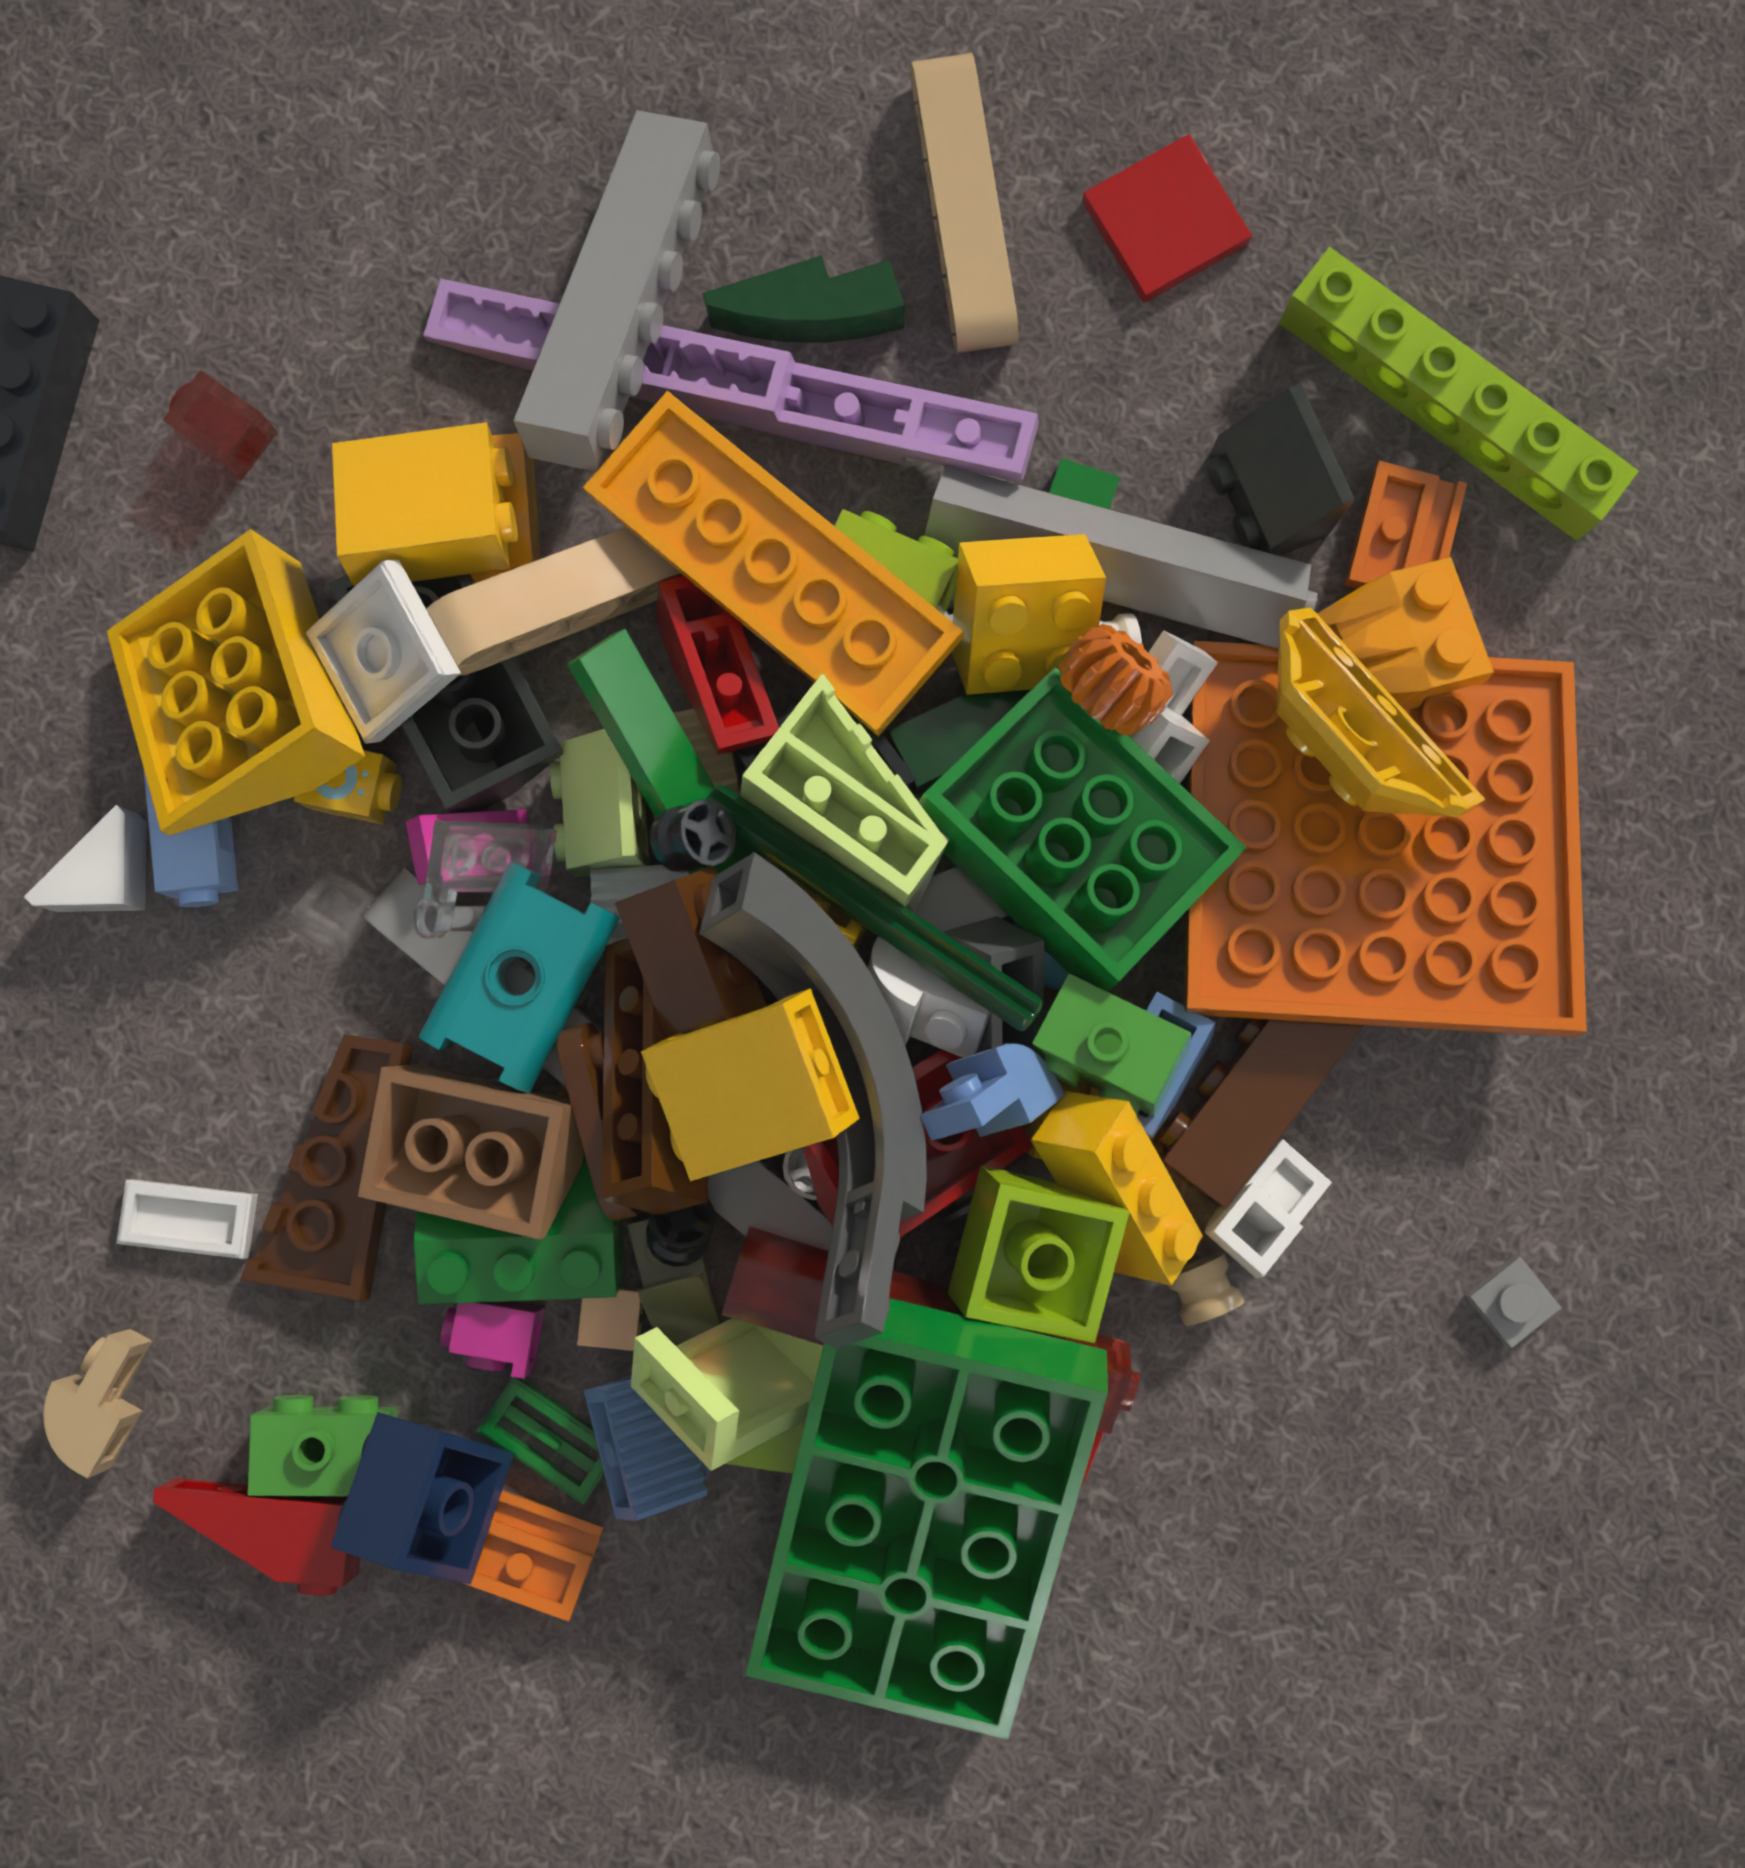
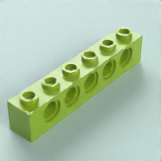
M1330 246L1292 294L1278 322L1576 541H1579L1604 519L1639 472L1635 467Z

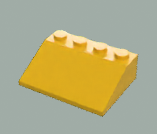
M252 529L245 532L106 631L160 831L170 836L314 791L365 757L355 724L305 633L319 620V616L302 565L298 560Z

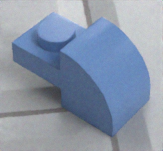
M1011 1043L946 1064L953 1081L939 1090L943 1100L923 1113L920 1118L931 1141L976 1128L979 1136L982 1137L1031 1123L1064 1097L1065 1094L1056 1076L1046 1069L1047 1063L1036 1052L1023 1045Z

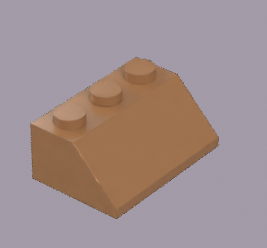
M418 1064L381 1067L358 1197L526 1237L543 1239L583 1163L584 1149L570 1098L531 1089L530 1093H527L501 1082Z

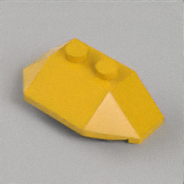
M1311 607L1290 610L1280 619L1277 714L1289 726L1286 729V734L1293 745L1303 754L1309 757L1315 756L1330 772L1329 783L1344 801L1354 806L1358 804L1363 811L1459 817L1477 808L1485 801V798Z

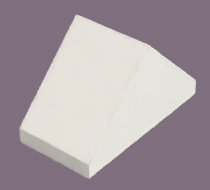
M116 805L24 898L32 906L55 912L145 910L147 822L139 814Z

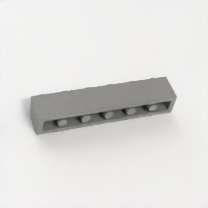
M636 111L513 420L528 458L596 472L605 462L609 449L615 450L618 447L623 433V412L630 395H637L642 384L644 374L643 359L649 343H656L662 331L663 306L669 291H676L680 284L683 270L682 256L688 240L694 241L698 236L702 219L701 205L707 190L713 191L718 183L720 156L718 152L713 151L707 123Z

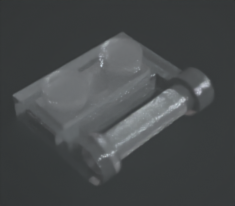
M435 821L424 899L416 905L413 917L417 934L425 939L445 938L450 932H473L486 906H455L457 892H494L510 861L539 874L541 877L535 888L547 894L557 830L542 824Z

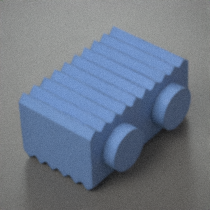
M632 1375L587 1388L584 1390L615 1519L637 1521L707 1496L708 1489L703 1482L704 1478L708 1476L709 1469L631 1387Z

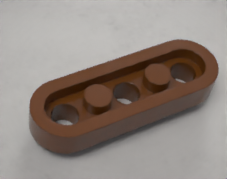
M591 1023L562 1030L557 1040L558 1057L598 1202L604 1214L611 1221H619L643 1213L642 1210L601 1200L604 1032L599 1033L597 1028Z

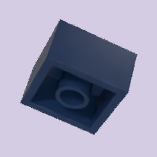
M377 1412L371 1432L364 1441L361 1460L347 1500L340 1509L338 1526L330 1548L393 1570L471 1584L514 1453Z

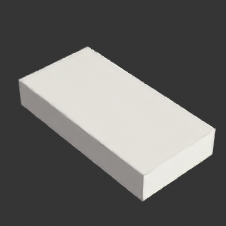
M135 1179L126 1180L116 1244L239 1259L249 1258L258 1194Z

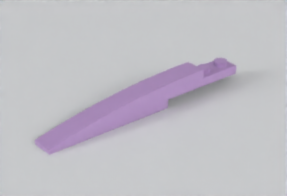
M440 278L423 336L429 342L533 371L560 303ZM664 325L662 326L658 341L656 343H649L644 356V374L640 390L636 396L630 395L633 398L657 403L668 391L695 414L789 439L905 465L906 458L908 457L1018 482H1023L1039 425L1037 413L800 364L794 361L791 352Z

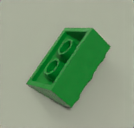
M585 1153L582 1167L543 1239H535L417 1211L414 1252L418 1305L617 1297L625 1276L623 1219L611 1221L601 1209Z

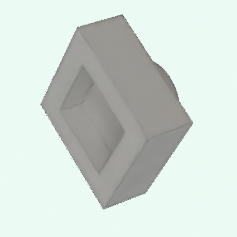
M1516 1255L1509 1258L1465 1294L1466 1298L1501 1342L1509 1348H1513L1561 1309V1306L1524 1260Z

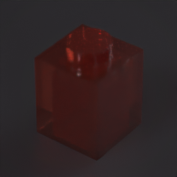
M201 370L191 383L182 385L175 392L169 405V412L163 418V421L185 442L240 481H242L278 433L260 411Z

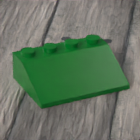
M1055 667L922 795L919 804L939 831L949 838L943 853L1022 929L1044 939V950L1069 974L1108 992L1247 847L1133 739L1119 734L1115 729H1105L1099 720L1094 717H1088L1087 711L1081 705L1072 701V693L1063 687L1060 680L1061 672Z

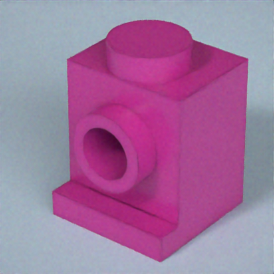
M514 1301L457 1303V1308L450 1307L446 1312L441 1331V1346L448 1347L449 1353L467 1355L465 1365L476 1369L503 1371L505 1362L513 1363L511 1377L524 1379L535 1369L546 1307Z

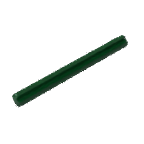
M716 786L709 796L706 797V799L714 800L726 808L734 822L736 840L1016 1030L1025 1031L1033 1023L1042 1006V1000L1039 996L726 786Z

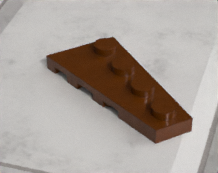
M347 1034L343 1035L312 1108V1112L315 1115L304 1143L297 1144L287 1167L292 1170L279 1202L272 1203L262 1226L266 1233L255 1258L248 1259L240 1280L357 1301L370 1300L386 1203L358 1197L381 1067L410 1065L414 1045Z

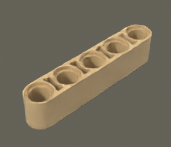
M973 53L912 61L910 64L914 101H918V104L915 105L923 159L927 158L924 166L933 217L937 216V219L933 221L942 275L946 274V278H943L951 332H956V336H952L955 352L960 354L1017 345L1019 332L1016 304Z
M625 527L456 590L441 597L426 610L459 668L460 675H467L657 601L658 583L660 581L684 575Z

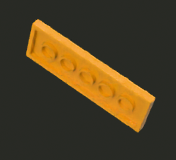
M668 391L582 487L588 497L809 680L815 683L823 673L835 689L834 695L842 706L878 737L964 638L962 629Z

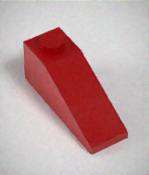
M685 576L660 581L658 583L656 622L675 675L717 755L769 742L779 729L741 623Z
M174 1478L154 1488L153 1503L274 1581L296 1583L297 1592L314 1596L335 1594L338 1587L343 1588L359 1574V1557L330 1548L338 1526L340 1509L348 1496H248V1484Z

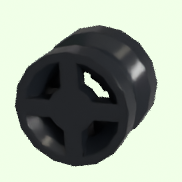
M701 799L688 803L685 806L680 805L663 810L654 820L651 828L650 842L654 855L661 865L672 872L685 873L700 867L706 868L723 863L732 854L734 849L736 829L733 819L725 807L714 800ZM687 835L689 840L694 841V847L689 844Z
M708 1199L707 1203L660 1215L650 1213L645 1233L647 1246L652 1255L663 1264L679 1267L688 1266L698 1261L707 1251L716 1220L714 1207ZM687 1231L690 1232V1234L686 1236L679 1237L680 1233Z

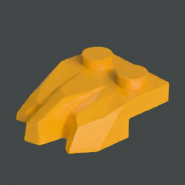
M1451 557L1389 572L1368 582L1317 613L1404 710L1419 707L1426 697L1487 682L1494 673Z

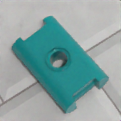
M510 861L418 1037L438 1050L450 1049L455 1042L504 1067L498 1081L520 1091L530 1093L620 917L593 903H590L586 913H583L535 888L541 877L539 874ZM518 958H525L535 970L534 984L523 995L514 994L509 990L505 982L507 967Z

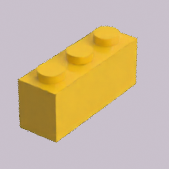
M1065 1091V1096L1056 1103L1032 1137L1033 1145L1057 1184L1123 1207L1130 1212L1114 1272L1172 1286L1187 1261L1194 1255L1197 1245L1203 1237L1195 1220L1129 1101Z

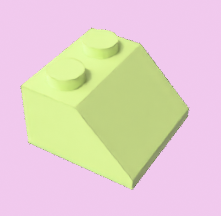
M605 729L559 742L564 754L560 756V761H554L550 764L552 795L554 799H562L564 823L555 824L553 832L557 861H566V870L575 877L590 876L591 869L650 866L646 800Z

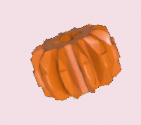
M1101 624L1098 627H1091L1083 637L1079 636L1066 651L1067 656L1059 664L1061 683L1064 688L1072 693V701L1081 705L1087 711L1088 717H1094L1099 720L1105 729H1115L1122 735L1131 736L1135 732H1140L1148 723L1152 724L1165 710L1164 705L1173 696L1169 674L1159 667L1158 658L1151 656L1144 649L1143 644H1138L1132 640L1126 631H1117L1110 625Z

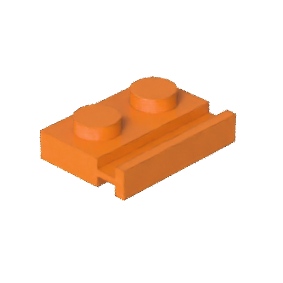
M1379 460L1372 470L1343 586L1358 589L1389 572L1448 558L1467 483L1458 481L1456 484L1440 480L1438 475Z
M502 1489L472 1582L466 1585L569 1622L574 1614L605 1526Z

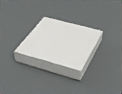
M399 560L382 561L305 632L365 744L381 742L461 674Z

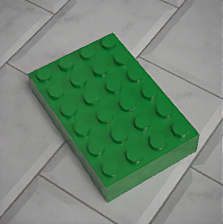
M889 1298L890 1309L885 1320L883 1333L839 1348H834L826 1343L823 1344L745 1676L1008 1740L1108 1395L1107 1350Z

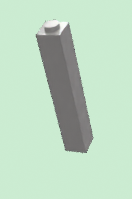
M945 465L932 500L925 536L934 538L950 547L954 552L953 557L957 559L959 542L1086 534L1106 576L1103 601L1277 649H1279L1280 619L1290 610L1309 607L1313 610L1315 609L1317 593L1308 590L1311 564Z

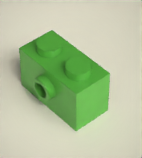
M1068 974L1032 1043L1033 1051L1047 1063L1046 1069L1056 1076L1059 1083L1074 1088L1080 1080L1102 1091L1103 1093L1100 1097L1129 1101L1136 1115L1140 1110L1155 1117L1190 1048L1191 1032Z
M282 1395L273 1397V1406L266 1407L250 1415L248 1496H348L361 1460L364 1441L371 1432L377 1412L397 1417V1407H378V1397L371 1395L339 1397L338 1407H313L314 1397L311 1395Z

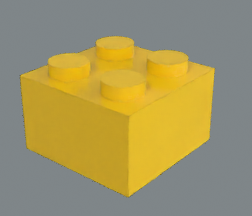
M1086 534L959 542L953 623L963 630L964 638L951 653L967 695L1032 690L1055 667L1060 671L1059 664L1067 656L1066 651L1079 636L1083 637L1091 627L1099 626L1106 576Z

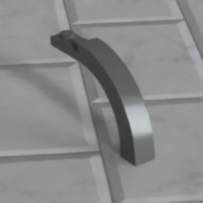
M752 853L712 878L699 934L732 954L749 968L770 989L778 1001L811 988L860 1119L837 1135L839 1154L837 1204L814 1336L817 1340L834 1348H839L884 1332L885 1320L890 1309L889 1292L894 1258L900 1241L898 1232L900 1221L924 1212L927 1166L924 1124L920 1118L922 1108L914 1072L904 1041L884 996L863 960L834 921L803 889L775 866L756 853Z

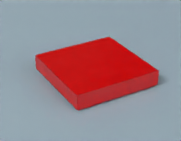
M1190 133L1083 193V205L1143 304L1246 247L1252 238V234Z

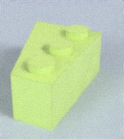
M822 673L742 775L740 796L906 907L939 862L948 841L899 775L894 776L871 745V737L860 723L856 725L834 695L835 689Z

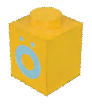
M364 751V758L316 790L295 796L294 802L310 810L383 825L386 811L393 812L398 805L402 789L401 775L395 774L397 764L383 754Z

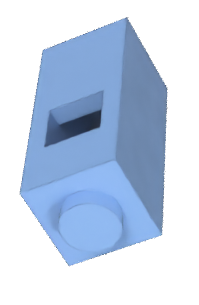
M144 772L155 892L178 899L180 907H202L218 904V893L238 891L231 817L171 836L161 832Z

